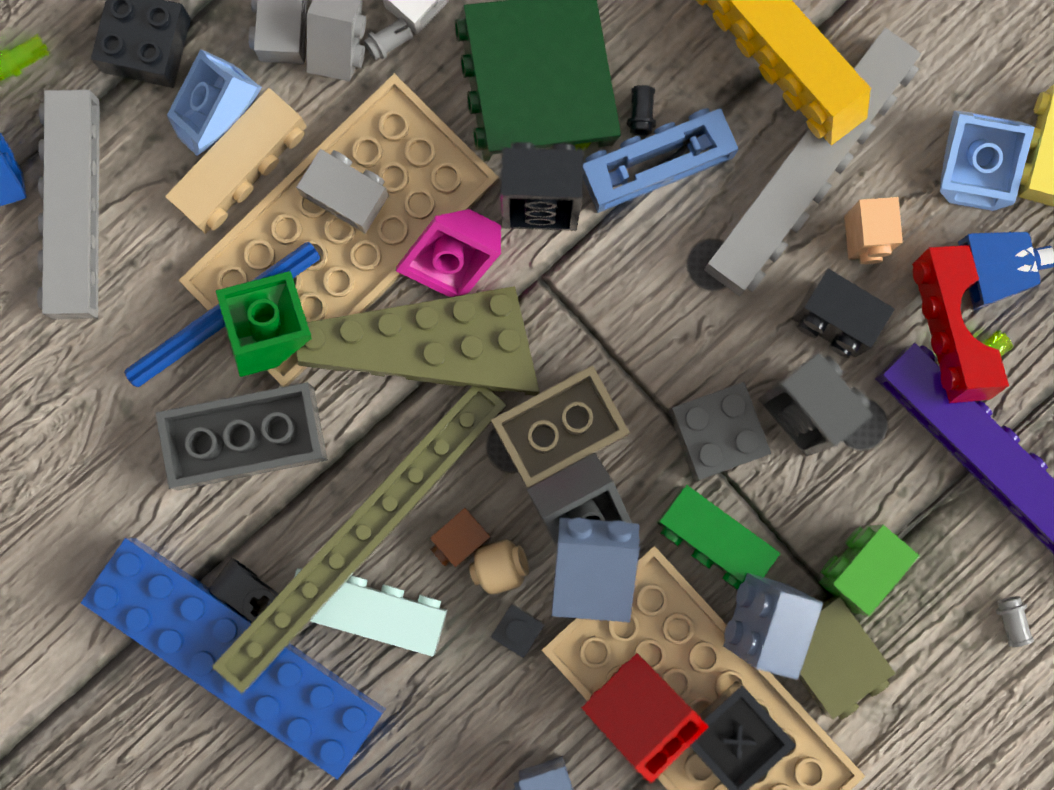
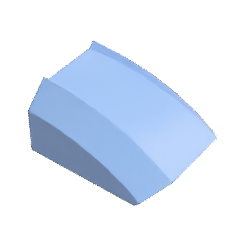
M201 49L167 114L168 120L178 138L196 156L212 147L250 108L262 88L242 72L243 70Z
M954 111L942 168L941 194L949 203L991 211L1014 205L1035 127L1011 119L966 111Z

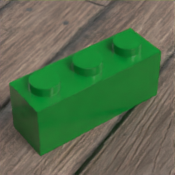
M684 485L656 522L663 527L660 532L662 536L676 546L684 542L694 550L691 557L706 568L710 569L714 564L725 572L722 579L737 591L740 585L744 583L747 573L764 577L781 554L688 485Z

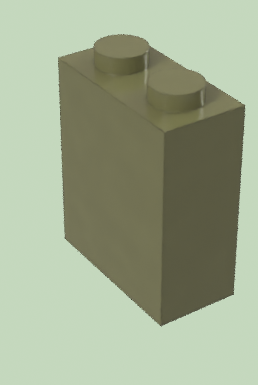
M832 596L823 602L799 679L827 717L831 719L839 717L842 720L859 708L857 702L867 694L873 697L884 691L890 685L888 679L896 673L842 599Z

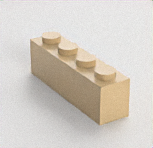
M268 88L165 197L205 234L210 229L216 230L227 219V211L236 201L238 203L243 202L254 189L252 184L262 174L267 176L275 169L279 163L278 157L287 147L292 149L302 140L305 135L304 129L307 127L303 118L274 91Z

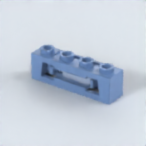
M709 108L699 110L688 117L689 121L677 126L675 122L664 124L654 131L655 135L643 140L640 136H635L620 144L621 149L608 154L606 150H601L586 157V163H583V180L597 213L733 159L738 151V146L722 109L720 108L710 112ZM690 139V143L687 145L690 153L635 175L634 181L627 182L629 178L627 168L682 146L683 141ZM709 149V151L699 154L700 152ZM615 168H618L617 170L608 173V171H611V170H613V169H615Z

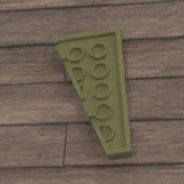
M515 286L307 322L312 339L296 351L298 365L343 372L346 370L369 372L370 375L385 377V375L406 377V380L465 387L466 385L486 387L492 391L504 392L509 390L525 392V395L536 396L540 393Z

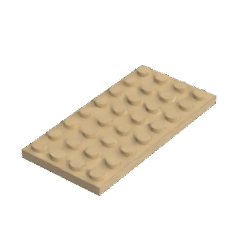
M394 73L178 281L209 311L219 304L215 290L250 282L305 242H310L319 253L320 259L293 278L307 322L364 313L403 275L396 272V266L432 219L438 215L471 209L499 181V177ZM320 149L330 155L335 150L353 162L352 168L362 174L367 169L385 181L383 186L386 187L389 197L366 234L304 198L296 188ZM295 352L278 367L267 371L283 387H286L307 367L298 365Z
M655 546L651 547L638 559L630 622L575 618L541 649L587 701L596 690L603 687L618 672L619 668L636 653L661 676L697 715L703 712L735 681L742 684L797 745L749 790H852L866 777L771 672L754 668L723 646L727 624ZM690 746L657 777L667 790H728Z

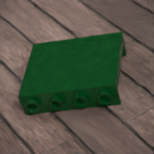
M503 0L463 5L459 19H455V35L458 42L463 41L465 55H461V69L463 77H469L471 91L467 92V104L469 113L476 116L477 127L473 129V139L476 150H482L483 162L489 161L493 154H501L502 147L511 148V144L517 142L532 143L535 145V149L550 148L553 144L574 145L598 142L599 147L614 145L621 136L597 0Z

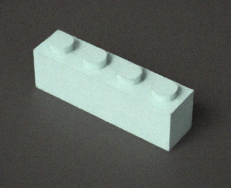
M303 568L296 570L295 577ZM352 575L311 619V622L433 657L448 610L440 608V600L419 595L418 601L403 597L405 590L385 584L382 585L381 591L366 587L367 579Z

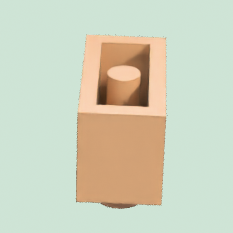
M898 197L859 200L844 216L848 260L860 259V264L883 262V257L891 255L892 251L903 243Z

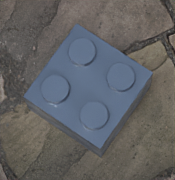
M747 573L744 583L740 585L737 592V606L733 618L725 628V642L723 646L756 669L798 680L823 603L786 583Z

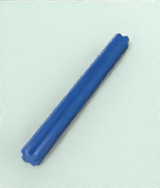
M305 242L251 281L291 271L294 278L320 259L319 253L310 242ZM219 304L125 369L124 373L129 382L135 387H140L224 328L225 325Z

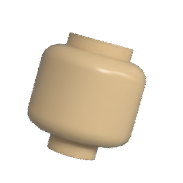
M502 540L479 547L475 552L474 562L470 563L469 570L475 585H481L488 594H498L519 588L524 582V576L529 574V564L524 549L521 546H515L509 540Z

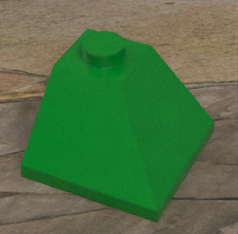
M291 271L215 290L239 377L278 367L312 339Z

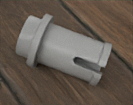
M402 17L376 34L373 32L368 33L369 38L364 40V44L374 60L380 57L382 59L387 58L386 53L413 39L411 29L409 27L405 29L407 23Z
M1020 596L999 600V608L996 609V613L1002 616L1009 647H1020L1034 642L1024 611L1027 608V604L1022 602Z

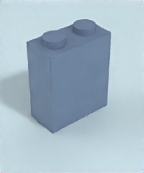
M560 518L552 616L630 622L639 556V524L626 523L624 521L609 522L587 520L584 518Z

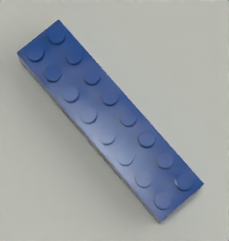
M125 538L80 603L338 780L386 708L291 643L245 693L241 694L212 666L253 622L236 609L215 597L208 590L209 587L137 538Z

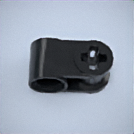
M234 558L230 559L208 588L215 597L236 609L252 622L260 615L258 612L261 607L257 604L258 599L267 600L269 598L270 600L267 603V606H269L279 595L278 592L260 580L252 570Z

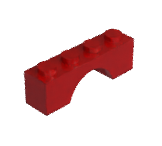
M970 245L929 247L912 263L913 279L918 284L921 295L922 313L927 319L930 329L931 347L938 359L942 387L946 390L949 403L991 400L1009 387L1000 351L978 341L967 329L961 315V299L963 294L979 280Z

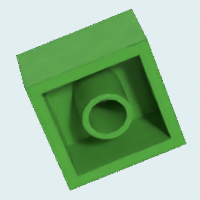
M884 524L869 525L864 529L860 526L856 528L845 541V544L848 546L846 551L839 558L834 555L820 571L824 577L819 581V584L831 595L840 597L852 613L870 616L920 556Z

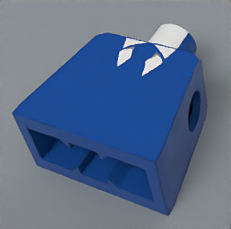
M1028 232L972 233L958 241L959 246L970 245L979 280L969 288L973 310L983 308L1039 285L1041 280L1039 270L1054 268L1053 248L1049 245L1033 249Z

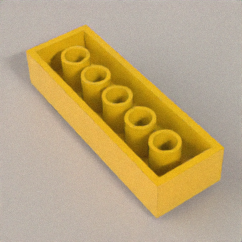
M696 0L702 6L707 4L714 12L712 16L717 25L724 32L730 30L737 38L735 42L743 55L747 58L753 56L760 64L759 70L765 80L771 85L776 83L784 92L782 93L783 98L793 111L800 110L808 119L806 121L807 126L818 139L824 137L832 146L867 119L871 87L792 0Z

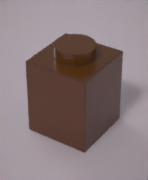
M464 508L430 537L435 544L430 550L444 566L451 562L454 567H457L491 537L471 513Z

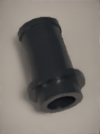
M646 85L634 86V88H631V118L627 120V126L630 127V133L634 135L652 134V128L656 127V120L653 119L655 88Z

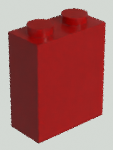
M638 653L625 662L618 672L603 687L596 690L581 707L629 763L650 783L659 777L708 728V725Z

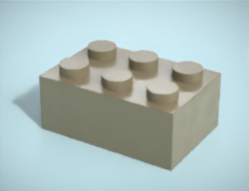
M593 365L491 420L495 431L527 489L630 434Z

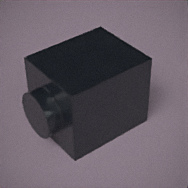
M511 603L492 633L491 638L524 658L544 627V623L514 603Z

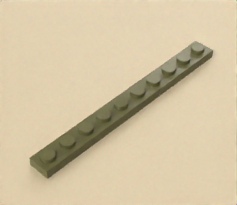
M472 386L212 667L241 694H244L488 428L491 420L499 416L506 408V404L488 388Z

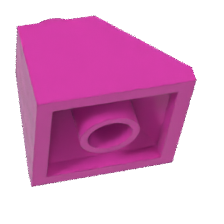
M470 209L435 216L398 263L396 272L448 297L467 295L501 254V225Z

